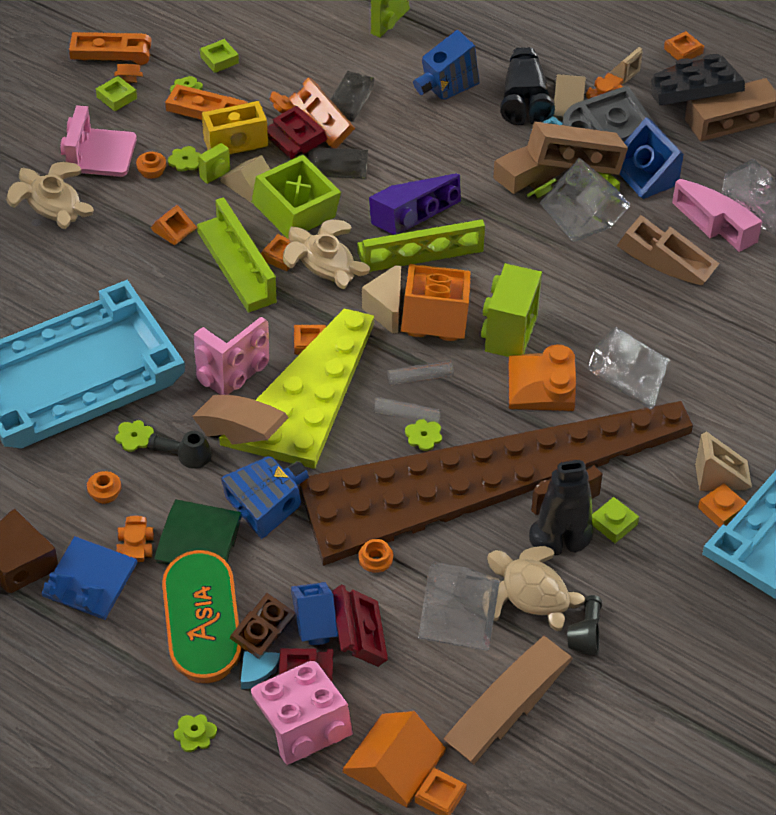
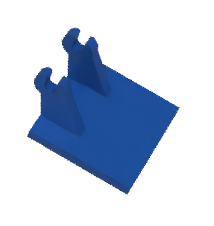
M74 536L53 573H50L49 581L44 583L41 594L45 598L106 620L137 565V559Z

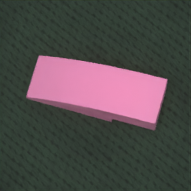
M683 179L676 181L672 203L709 238L720 234L738 252L758 243L762 220L750 210L733 199L700 184Z

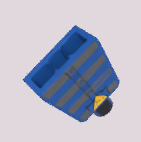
M456 30L423 56L424 74L413 80V85L420 95H424L432 90L442 100H446L478 85L480 81L475 45L459 30Z
M267 456L221 477L227 500L238 512H242L244 520L260 539H263L299 508L301 500L297 485L308 479L309 475L300 461H296L283 469L273 457Z

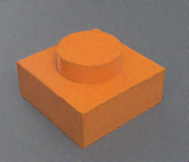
M723 483L699 500L698 509L718 527H721L723 524L727 526L746 505V502Z

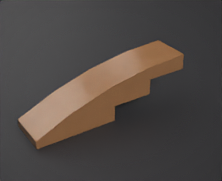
M543 636L480 696L443 740L475 765L496 738L501 740L522 713L527 715L572 661V656Z

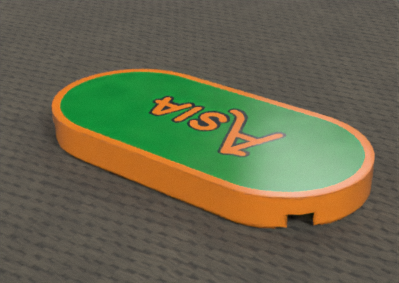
M204 550L186 552L175 558L168 565L162 580L169 653L174 668L179 673L181 672L187 676V679L196 683H212L230 674V670L234 668L235 664L237 666L242 655V647L229 639L239 625L233 573L229 564L221 556L213 552Z

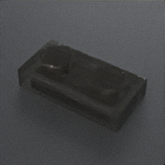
M347 71L331 101L348 121L354 122L374 87V78Z
M313 148L309 150L308 160L325 177L367 179L368 150Z

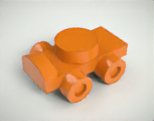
M607 73L604 78L599 76L594 84L596 88L590 87L586 92V98L590 99L623 87L621 86L623 79L611 73Z
M129 516L126 518L125 527H118V541H124V544H117L116 552L135 558L137 562H144L145 558L153 556V545L146 544V541L154 540V528L147 527L146 517Z

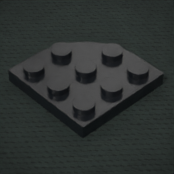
M719 54L705 55L703 59L695 61L692 59L677 60L676 65L655 73L651 79L652 96L659 106L745 91L744 79Z

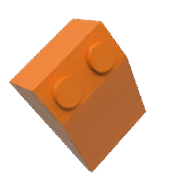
M409 264L401 332H407L408 335L413 337L434 335L446 341H455L458 338L464 339L469 306L471 271Z

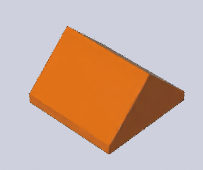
M415 711L385 713L379 717L346 763L343 773L407 808L432 769L435 768L445 753L446 748Z

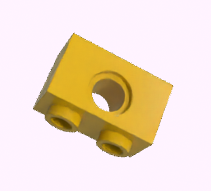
M259 101L202 112L203 137L208 150L220 143L229 148V154L268 146L267 119Z

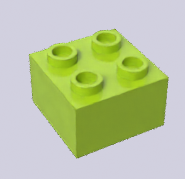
M301 155L257 175L251 202L289 239L291 227L309 231L323 222L335 218L341 191L304 155Z
M505 263L501 275L494 276L491 288L493 296L492 298H486L483 307V316L487 317L481 331V337L486 338L485 352L506 357L525 353L538 316L541 271Z

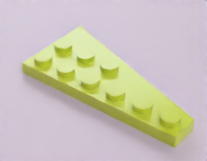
M343 309L256 399V401L285 412L289 417L268 440L232 445L224 434L219 437L220 446L264 457H273L276 460L292 464L300 461L304 467L315 469L374 326V315Z

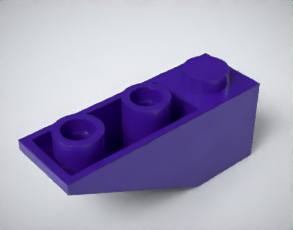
M455 173L392 185L370 196L371 224L393 235L400 234L461 201L460 175Z

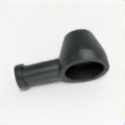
M199 431L187 432L182 441L159 437L158 434L153 433L149 438V450L154 451L156 449L178 454L180 463L185 467L192 469L201 468L211 460L210 444Z
M590 595L585 598L584 602L585 620L568 626V648L586 655H598L599 613L602 607V599L596 595Z

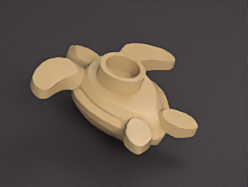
M56 162L52 164L48 175L39 176L38 172L32 169L21 168L19 172L20 182L12 184L7 193L6 201L11 207H17L23 199H27L29 205L37 213L45 218L57 221L58 226L62 229H66L71 222H75L78 215L87 217L93 215L94 212L91 205L79 201L78 194L71 185L63 182L65 178L81 174L80 166L71 162Z
M327 220L322 223L318 235H311L302 228H290L288 237L291 243L286 246L283 253V262L289 268H294L296 262L300 259L313 274L320 278L334 281L341 289H346L349 282L352 281L354 274L364 276L370 272V267L364 262L354 261L349 249L336 238V236L347 234L351 231L352 227L349 223L342 220Z
M538 546L526 549L520 554L519 559L514 561L502 551H493L487 556L488 564L492 571L504 577V580L492 586L485 596L486 614L493 621L499 619L502 606L510 599L517 608L524 612L547 615L550 627L556 631H561L565 621V616L562 612L568 610V608L580 607L584 604L585 598L580 593L568 592L561 577L552 568L543 564V562L552 559L554 556V550L549 547Z

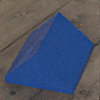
M646 117L624 142L628 149L620 171L621 177L643 199L675 187L676 181L680 179L684 155L653 121Z

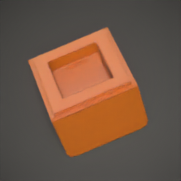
M178 204L151 226V230L173 245L178 244L197 228Z

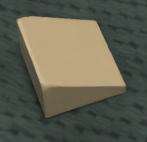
M638 47L609 73L622 78V84L629 81L640 71L642 48Z

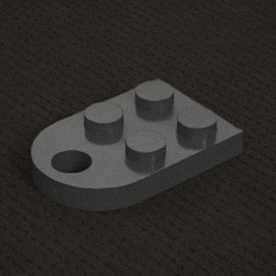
M627 85L572 105L565 112L562 125L614 132L625 142L646 117L652 121L653 119Z

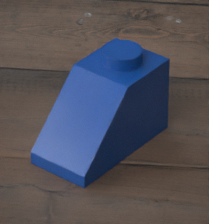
M326 582L292 586L291 594L301 640L308 641L309 645H321L330 642L329 637H337L333 593Z

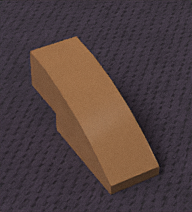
M526 146L495 160L493 179L515 194L528 185L536 189L569 168L536 164Z
M642 215L637 218L617 245L620 249L653 269L680 280L703 285L719 265L717 261L672 227L663 232Z
M213 395L192 416L207 437L225 434L232 445L268 440L289 418L285 412L270 405L234 395Z

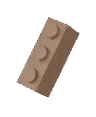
M767 78L745 83V91L690 100L687 103L685 120L700 142L776 122V90Z
M534 121L526 149L536 164L619 175L628 147L618 134L614 132Z

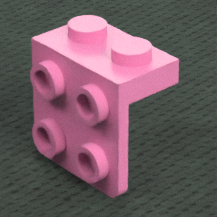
M76 105L73 117L68 118L67 137H63L61 140V154L65 155L66 162L79 165L81 173L119 177L127 175L137 141L136 134L126 131L91 129L88 106Z
M260 317L228 343L204 327L195 332L194 353L196 377L199 382L205 387H210L220 395H229L232 391L241 388L245 381L253 374L262 371L269 362L268 321Z
M315 661L304 663L251 689L252 698L275 729L280 757L286 765L353 735L348 703Z

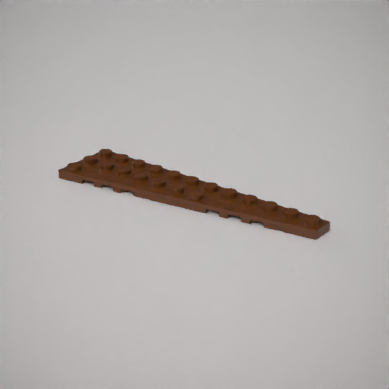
M682 401L310 475L308 479L299 484V489L322 565L325 566L358 554L362 546L369 540L380 539L388 543L394 541V536L410 530L414 534L425 530V525L438 520L447 522L460 517L462 514L472 513L533 491L541 481L551 479L552 472L557 469L558 464L561 462L581 460L585 463V468L594 464L600 467L608 464L611 458L619 455L630 456L641 452L643 449L653 448L689 435L692 432L693 424Z

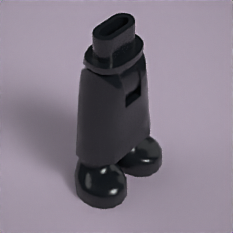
M531 47L515 48L510 57L505 80L504 99L500 104V113L507 122L513 125H523L526 122L525 98H528L529 120L531 124L534 125V121L544 122L555 113V103L552 97L549 96L547 81L539 62V57Z
M583 461L561 462L558 464L557 469L552 472L538 520L531 525L529 530V541L533 547L546 546L554 550V555H559L563 549L562 534L565 545L570 552L582 551L591 542L594 533L592 525V498L588 483L589 475L585 470V463Z

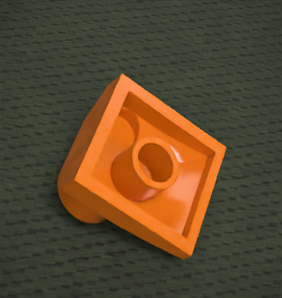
M556 344L547 347L543 353L509 356V409L574 411L576 396L575 355L569 347Z

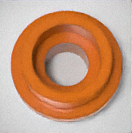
M117 64V71L114 72V76L121 77L127 83H137V78L143 77V72H140V65Z
M149 151L137 158L136 166L143 177L154 179L163 174L166 168V159L158 152Z
M109 471L95 473L87 482L88 494L98 503H110L118 497L121 491L120 478Z
M369 540L359 551V563L369 572H383L393 563V551L383 540Z

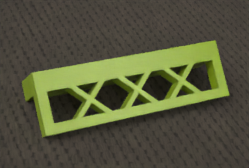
M225 198L216 199V218L197 224L199 236L248 313L277 303L276 276Z
M483 219L366 239L363 242L357 243V252L361 262L370 267V272L389 269L394 266H406L484 251L485 224Z

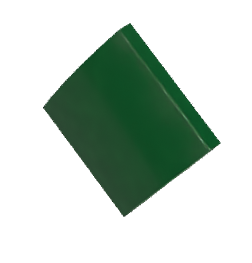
M175 499L158 544L155 561L169 565L175 558L186 552L204 550L213 552L228 562L231 546H235L242 512Z

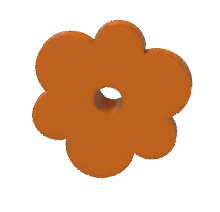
M274 91L270 94L269 99L274 103L273 107L277 111L284 113L295 107L287 96H282Z

